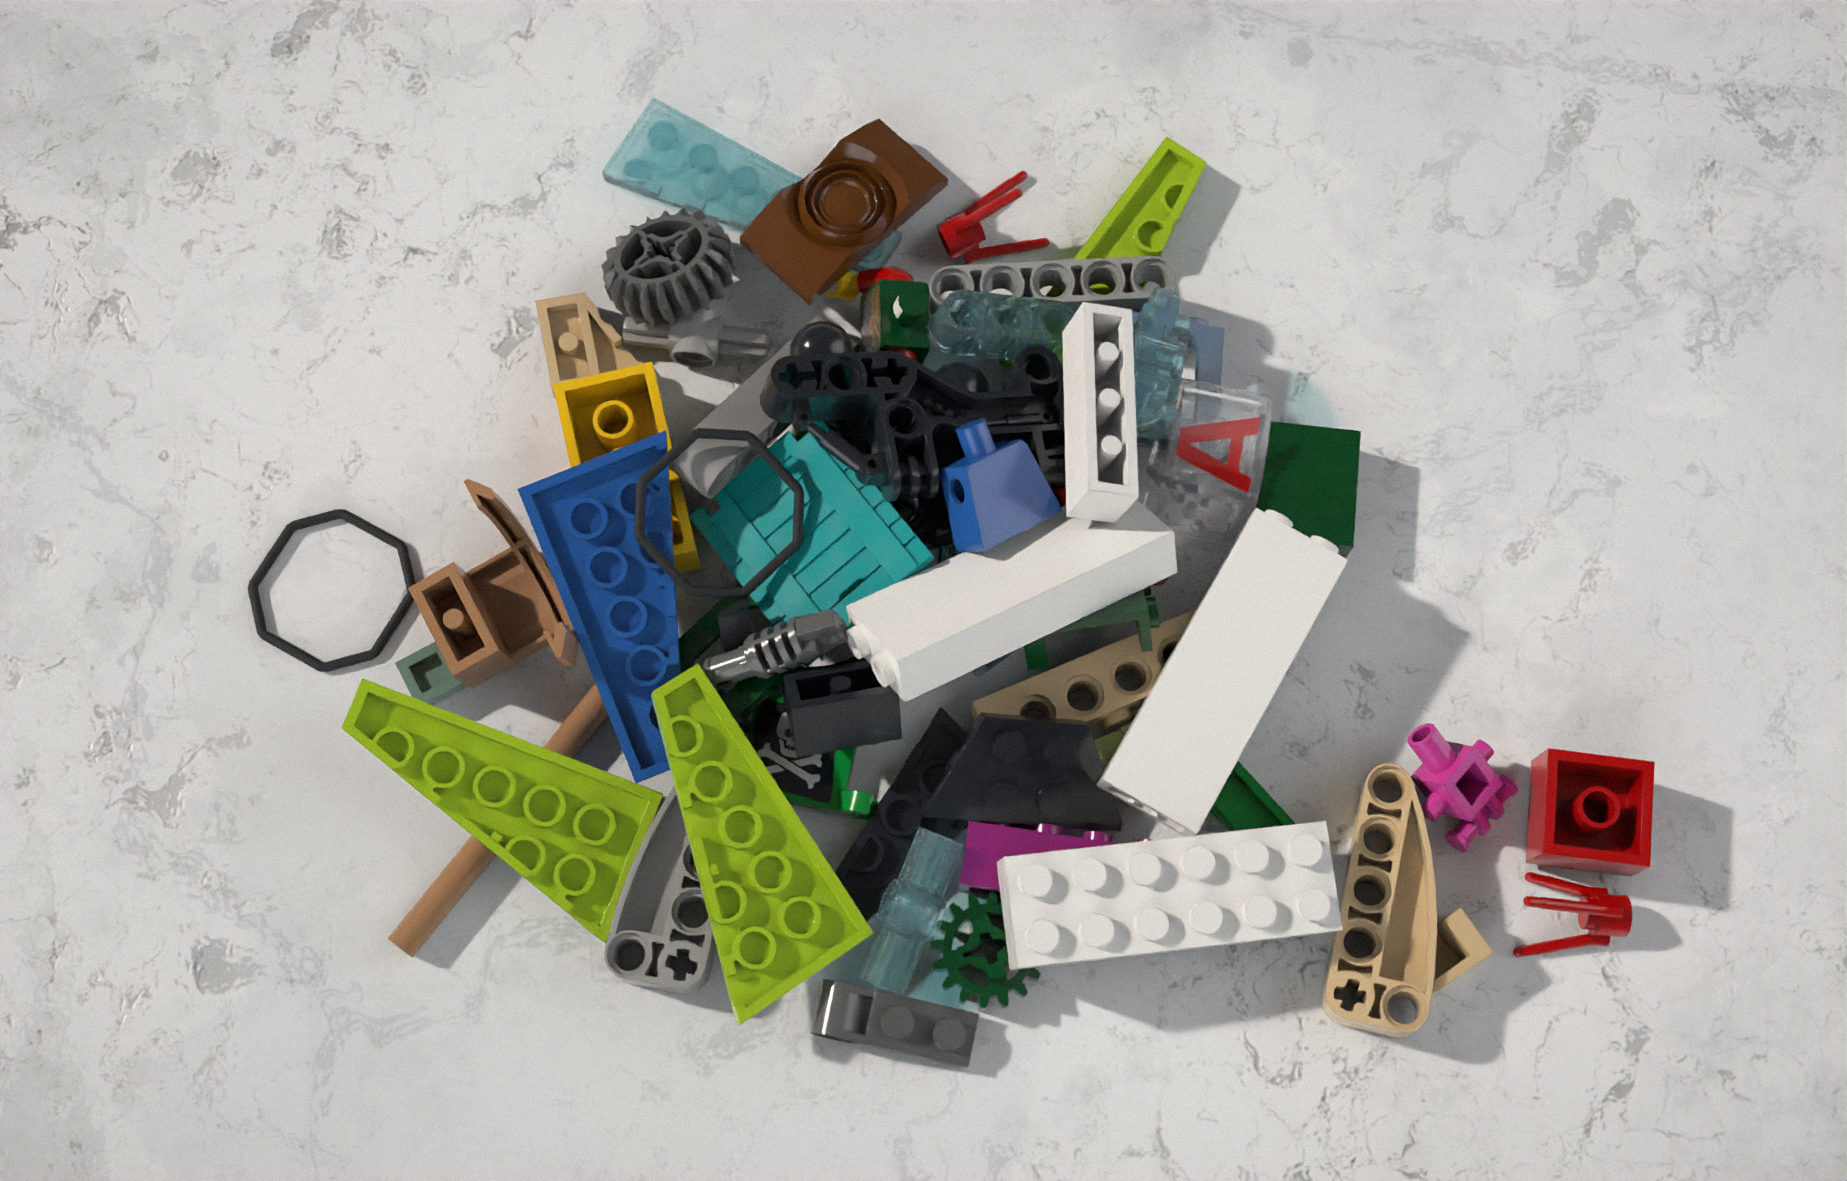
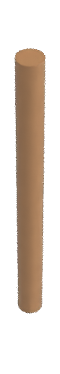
M596 683L543 748L572 759L576 757L608 717ZM471 835L388 939L413 958L496 855Z

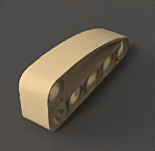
M1384 763L1376 766L1369 772L1360 793L1339 903L1343 930L1336 931L1333 935L1322 992V1007L1325 1014L1333 1022L1392 1037L1412 1035L1426 1022L1429 1015L1436 963L1437 903L1432 851L1424 814L1410 774L1403 767L1393 763ZM1380 781L1393 783L1400 792V799L1393 803L1379 800L1375 796L1373 785ZM1371 831H1379L1388 837L1391 843V850L1384 854H1375L1366 848L1363 836ZM1360 882L1374 884L1381 893V902L1374 906L1361 904L1354 895V886ZM1351 933L1364 935L1371 943V955L1366 958L1351 956L1344 947V937ZM1345 986L1355 988L1354 996L1361 997V1003H1355L1350 1011L1342 1009L1340 1007L1342 1000L1334 998V993H1341ZM1394 997L1408 999L1415 1008L1414 1021L1409 1024H1400L1394 1021L1388 1012V1002Z

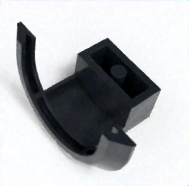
M747 600L736 601L718 614L724 653L744 645L745 639L750 634H753ZM854 656L845 661L825 666H799L793 673L783 675L784 682L773 692L782 695L797 757L902 739L899 695L890 685L883 687L879 683L872 666L864 657L858 659Z

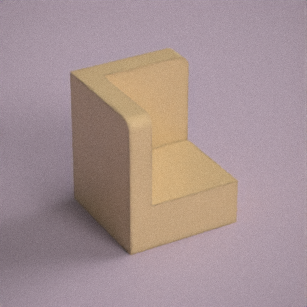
M1459 908L1437 923L1436 963L1432 993L1444 988L1494 953L1462 908Z

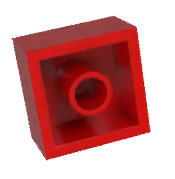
M1551 748L1546 749L1531 761L1525 863L1629 877L1649 868L1651 861L1655 762Z

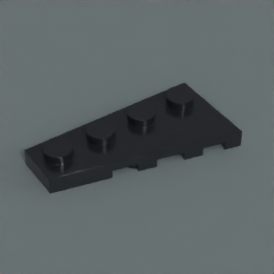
M941 706L919 743L916 744L905 761V765L877 805L868 823L835 871V874L867 923L968 827V822L971 821L924 817L920 812L921 803L925 797H931L946 774L945 766L955 751L962 748L967 740V733Z

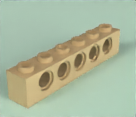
M1196 609L1160 623L1159 628L1151 629L1152 651L1142 652L1138 633L972 702L971 714L973 719L976 721L981 712L1022 715L1028 710H1037L1047 718L1083 720L1089 725L1090 729L1102 724L1106 730L1119 727L1134 718L1132 711L1141 708L1165 665L1162 655L1174 650ZM1121 671H1132L1141 679L1142 687L1135 691H1126L1119 687L1115 680V675ZM1076 690L1086 691L1094 698L1095 706L1088 711H1078L1069 704L1067 696Z

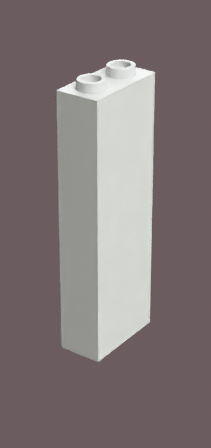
M1137 500L1117 523L1066 517V506L1061 507V513L987 551L963 552L847 605L850 628L845 632L848 637V645L858 659L864 657L870 663L877 680L883 687L890 685L900 698L907 702L1178 573L1174 531Z
M1256 508L1247 519L1096 785L1184 837L1196 835L1348 562V559L1338 554L1339 549L1332 542L1315 535L1311 536V538L1292 528L1293 523L1290 519L1274 510L1263 512Z

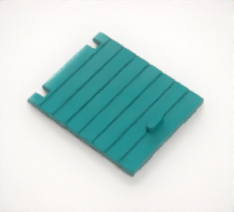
M813 421L826 432L829 430L824 421ZM787 431L768 448L803 488V542L800 549L754 590L750 596L774 627L780 622H788L790 618L795 616L815 614L833 609L845 621L847 629H849L847 605L917 574L935 557L893 505L885 501L879 488L860 483L855 476V472L818 445L821 440L810 432L798 441L794 434ZM758 456L714 496L722 507L714 515L711 516L701 506L689 516L742 586L747 584L788 546L793 539L794 492L761 456ZM814 661L809 662V663H804V662H803L802 664H803L804 666L808 667V666L811 665Z

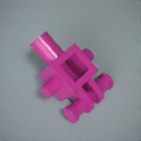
M1426 723L1412 731L1407 740L1409 746L1422 761V764L1413 773L1411 779L1427 798L1421 805L1424 817L1432 822H1436L1441 815L1461 820L1453 831L1449 830L1445 839L1453 848L1466 853L1470 848L1469 844L1477 835L1485 836L1491 829L1488 819L1498 820L1505 812L1503 804L1510 796H1514L1518 792V787L1507 776L1503 774L1496 775L1487 763L1494 754V750L1489 744L1483 740H1477L1473 746L1449 742L1444 739L1434 724Z

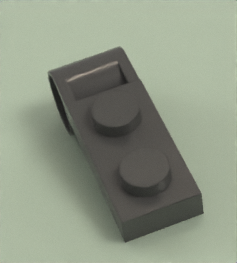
M822 979L810 1033L836 1041L863 1044L968 1068L979 1014L846 982Z

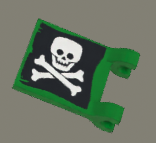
M769 695L753 711L751 718L753 729L748 733L747 739L788 802L792 805L836 812L852 818L869 821L878 803L876 799H873L874 795L863 791L848 790L857 747L797 757L783 698Z

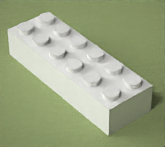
M1326 821L1006 856L997 861L1010 970L1326 934L1343 930Z

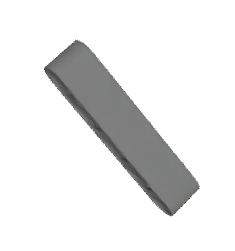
M1158 256L951 265L940 268L930 279L929 310L937 323L947 327L1067 322L1072 319L1083 302L1132 310L1149 308L1163 313L1170 304L1176 274L1173 266L1167 260ZM1146 281L1155 282L1162 290L1148 292L1139 284ZM1094 284H1104L1112 292L1100 295L1093 292L1089 287ZM1053 286L1060 289L1063 294L1058 297H1047L1039 290L1043 287ZM999 288L1006 289L1013 296L1009 299L999 300L992 297L990 292ZM947 291H955L960 293L963 298L957 302H946L940 298V295Z
M819 315L815 317L810 323L817 321H830L826 319L824 316ZM794 337L692 430L697 428L746 430L755 434L768 447L792 423L777 422L769 418L763 412L760 405V394L774 363L782 357L789 356L790 345ZM851 337L854 353L860 352L861 344ZM698 438L669 464V469L710 499L717 495L759 454L747 441Z

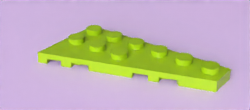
M697 663L654 690L651 697L735 1021L738 1026L874 934V932Z
M362 678L341 729L603 943H606L629 870L654 820L663 793Z

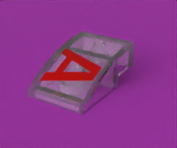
M1174 376L1146 469L1151 479L1143 506L1174 531L1175 546L1224 555L1229 553L1247 519L1256 509L1271 423L1272 398L1270 395Z

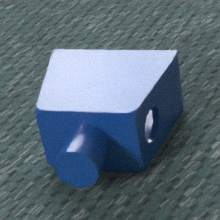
M985 419L966 423L956 429L965 456L942 467L940 479L957 552L987 551L1062 512L1059 502L1027 443L1022 439L993 442Z

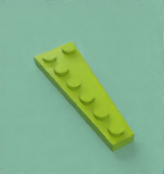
M1166 136L1074 259L1134 256L1161 257L1205 170L1207 162ZM1149 281L1142 282L1139 285L1145 290ZM1094 284L1089 287L1093 292L1100 295L1112 292L1104 284ZM1052 286L1046 296L1058 297L1063 293L1060 289ZM1070 321L1024 324L1000 355L999 364L1009 370L1022 349L1029 345L1038 344L1050 348L1058 356L1063 369L1062 332Z

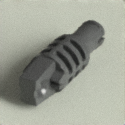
M833 609L815 614L795 616L790 618L788 622L776 624L774 628L768 627L763 629L761 633L755 632L750 634L745 639L744 645L734 650L706 659L704 661L705 674L718 691L749 677L757 676L764 679L774 677L776 673L781 674L788 671L789 668H797L803 662H812L821 654L848 641L846 634L847 624Z

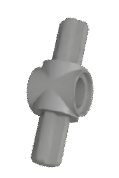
M711 308L710 310L699 309L693 312L692 319L688 316L680 317L673 326L667 320H663L656 327H653L648 321L636 324L632 317H626L623 324V341L626 344L666 348L674 362L691 368L712 367L715 365V361H720L721 355L763 359L766 358L770 346V335L767 330L724 325V318L721 314Z

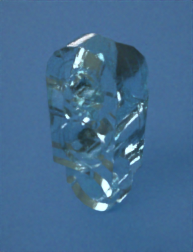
M1156 287L1152 291L1147 304H1143L1140 315L1133 325L1136 431L1138 436L1154 441H1159L1163 438L1175 414L1192 318L1178 314L1180 305L1179 294L1161 287Z

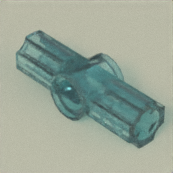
M918 827L898 879H893L881 899L877 913L879 927L860 972V979L889 992L902 996L905 995L924 944L934 939L942 924L946 910L944 894L963 849V844Z

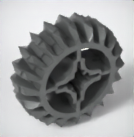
M685 208L675 215H670L665 210L659 218L650 219L647 217L646 222L640 226L630 225V233L626 236L616 237V247L605 251L607 260L601 265L603 280L606 284L604 288L610 300L614 302L616 309L622 313L623 317H632L636 324L648 321L653 327L658 326L663 320H667L673 326L680 317L688 316L692 319L693 312L699 309L710 310L709 302L712 299L724 297L723 288L733 284L732 273L737 270L735 265L736 258L732 251L733 245L729 235L725 234L723 227L717 223L714 217L706 218L702 211H697L690 215Z

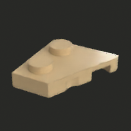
M585 292L535 301L554 399L555 394L552 384L643 364L641 361L638 362L625 347L621 336L612 325L603 320L599 315L598 308Z

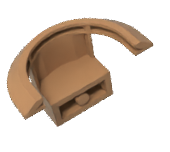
M470 479L465 480L464 483L477 508L493 522L510 545V548L468 572H465L453 562L408 588L451 674L470 688H474L547 645H550L557 660L568 668L575 666L579 641L548 565L527 531L504 500L491 488Z

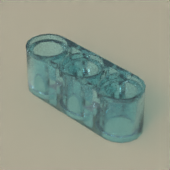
M955 290L946 297L927 322L926 333L929 341L935 348L949 354L1015 361L1020 351L1026 346L1038 344L1050 348L1059 357L1063 352L1062 332L1076 311L1067 303L1055 300L972 290Z

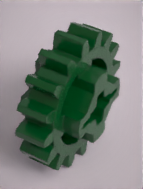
M990 891L986 904H979L974 893L968 894V908L964 911L958 905L952 903L949 906V912L953 921L949 923L944 920H938L935 926L941 934L945 935L944 940L937 939L930 943V950L942 953L943 957L932 963L933 972L946 971L949 975L942 984L943 990H950L957 985L961 989L959 1003L964 1005L970 996L973 995L978 997L980 1010H986L989 998L995 997L1002 1009L1008 1007V993L1011 991L1022 999L1027 996L1028 991L1023 980L1026 978L1030 981L1038 982L1041 973L1036 968L1019 969L1011 979H1007L1005 964L1008 961L1005 931L993 926L989 916L1003 919L1002 906L998 905L996 892ZM968 922L971 936L966 945L952 950V943L956 933ZM988 938L991 946L999 944L1001 947L1004 946V949L997 952L995 963L988 964L985 956L976 957L972 955V953L979 950L981 939ZM971 969L985 977L988 986L978 985L969 981L959 971Z

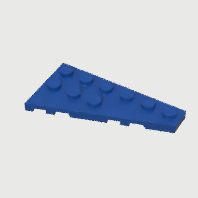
M666 430L518 488L636 784L670 770L651 694L654 690L681 674L676 583L637 542L634 535L636 483L641 475L668 452ZM668 465L646 487L645 535L675 566Z

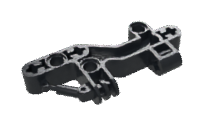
M1033 344L1026 346L1020 351L1002 382L1003 391L971 392L900 352L877 351L782 357L774 363L760 394V405L763 412L769 418L777 422L792 423L793 427L801 432L809 431L821 440L818 444L821 448L855 472V476L860 483L880 486L882 496L887 502L896 501L900 493L905 499H915L919 492L925 499L935 498L939 488V469L934 447L955 457H964L965 455L956 429L978 419L986 420L993 442L1022 439L1027 443L1052 490L1066 489L1063 369L1058 356L1044 345ZM833 384L843 387L844 390L836 388ZM858 419L862 421L866 427L872 454H864L832 429L826 432L813 421ZM891 426L901 429L905 434L895 431Z

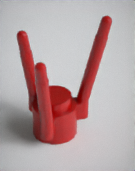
M1020 171L961 212L946 218L945 221L936 225L941 242L951 260L963 256L966 265H969L983 258L1031 251L1033 249L1045 248L1049 245L1047 238L979 248L978 243L986 240L980 221L1022 196V190L1014 188L1026 180L1028 175L1025 171Z
M1533 872L1525 874V880L1530 883L1583 897L1580 901L1526 896L1523 899L1525 906L1578 913L1580 928L1589 931L1588 934L1516 947L1513 950L1515 957L1540 955L1590 945L1608 947L1611 936H1628L1632 926L1633 912L1630 898L1627 895L1609 894L1607 888L1588 887Z

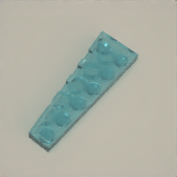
M654 97L602 170L604 180L610 184L680 209L685 208L686 211L691 213L702 211L706 218L714 217L717 222L741 231L747 229L758 214L782 189L803 179ZM899 230L893 232L851 270L859 272L865 269L885 267L902 241V232Z

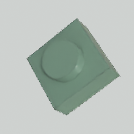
M436 642L395 662L411 696L431 705H435L468 687L453 677Z

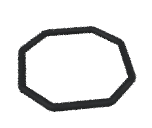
M710 428L691 430L641 475L636 483L635 538L683 592L692 597L738 599L747 597L798 551L803 542V488L759 438L749 431ZM698 438L747 441L794 492L792 542L742 588L692 586L645 535L647 484Z
M335 509L294 520L287 524L250 579L248 594L256 631L262 640L317 671L329 672L370 661L380 655L414 602L408 588L416 584L408 548L402 540L345 509ZM343 519L398 550L407 593L371 650L322 662L267 631L258 586L296 530Z

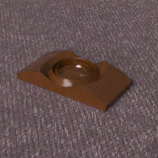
M878 118L839 140L818 167L804 179L782 189L740 236V243L810 306L948 185V178Z

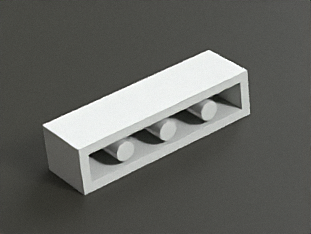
M1083 302L1062 332L1066 517L1117 523L1139 497L1132 309Z

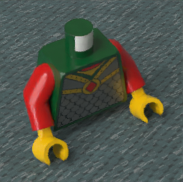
M886 266L861 270L858 275L848 272L838 281L837 288L834 291L825 292L827 297L850 302L855 300L859 293L863 294L860 298L861 352H900L923 365L931 344L929 287L927 283L914 281L912 275L899 267Z

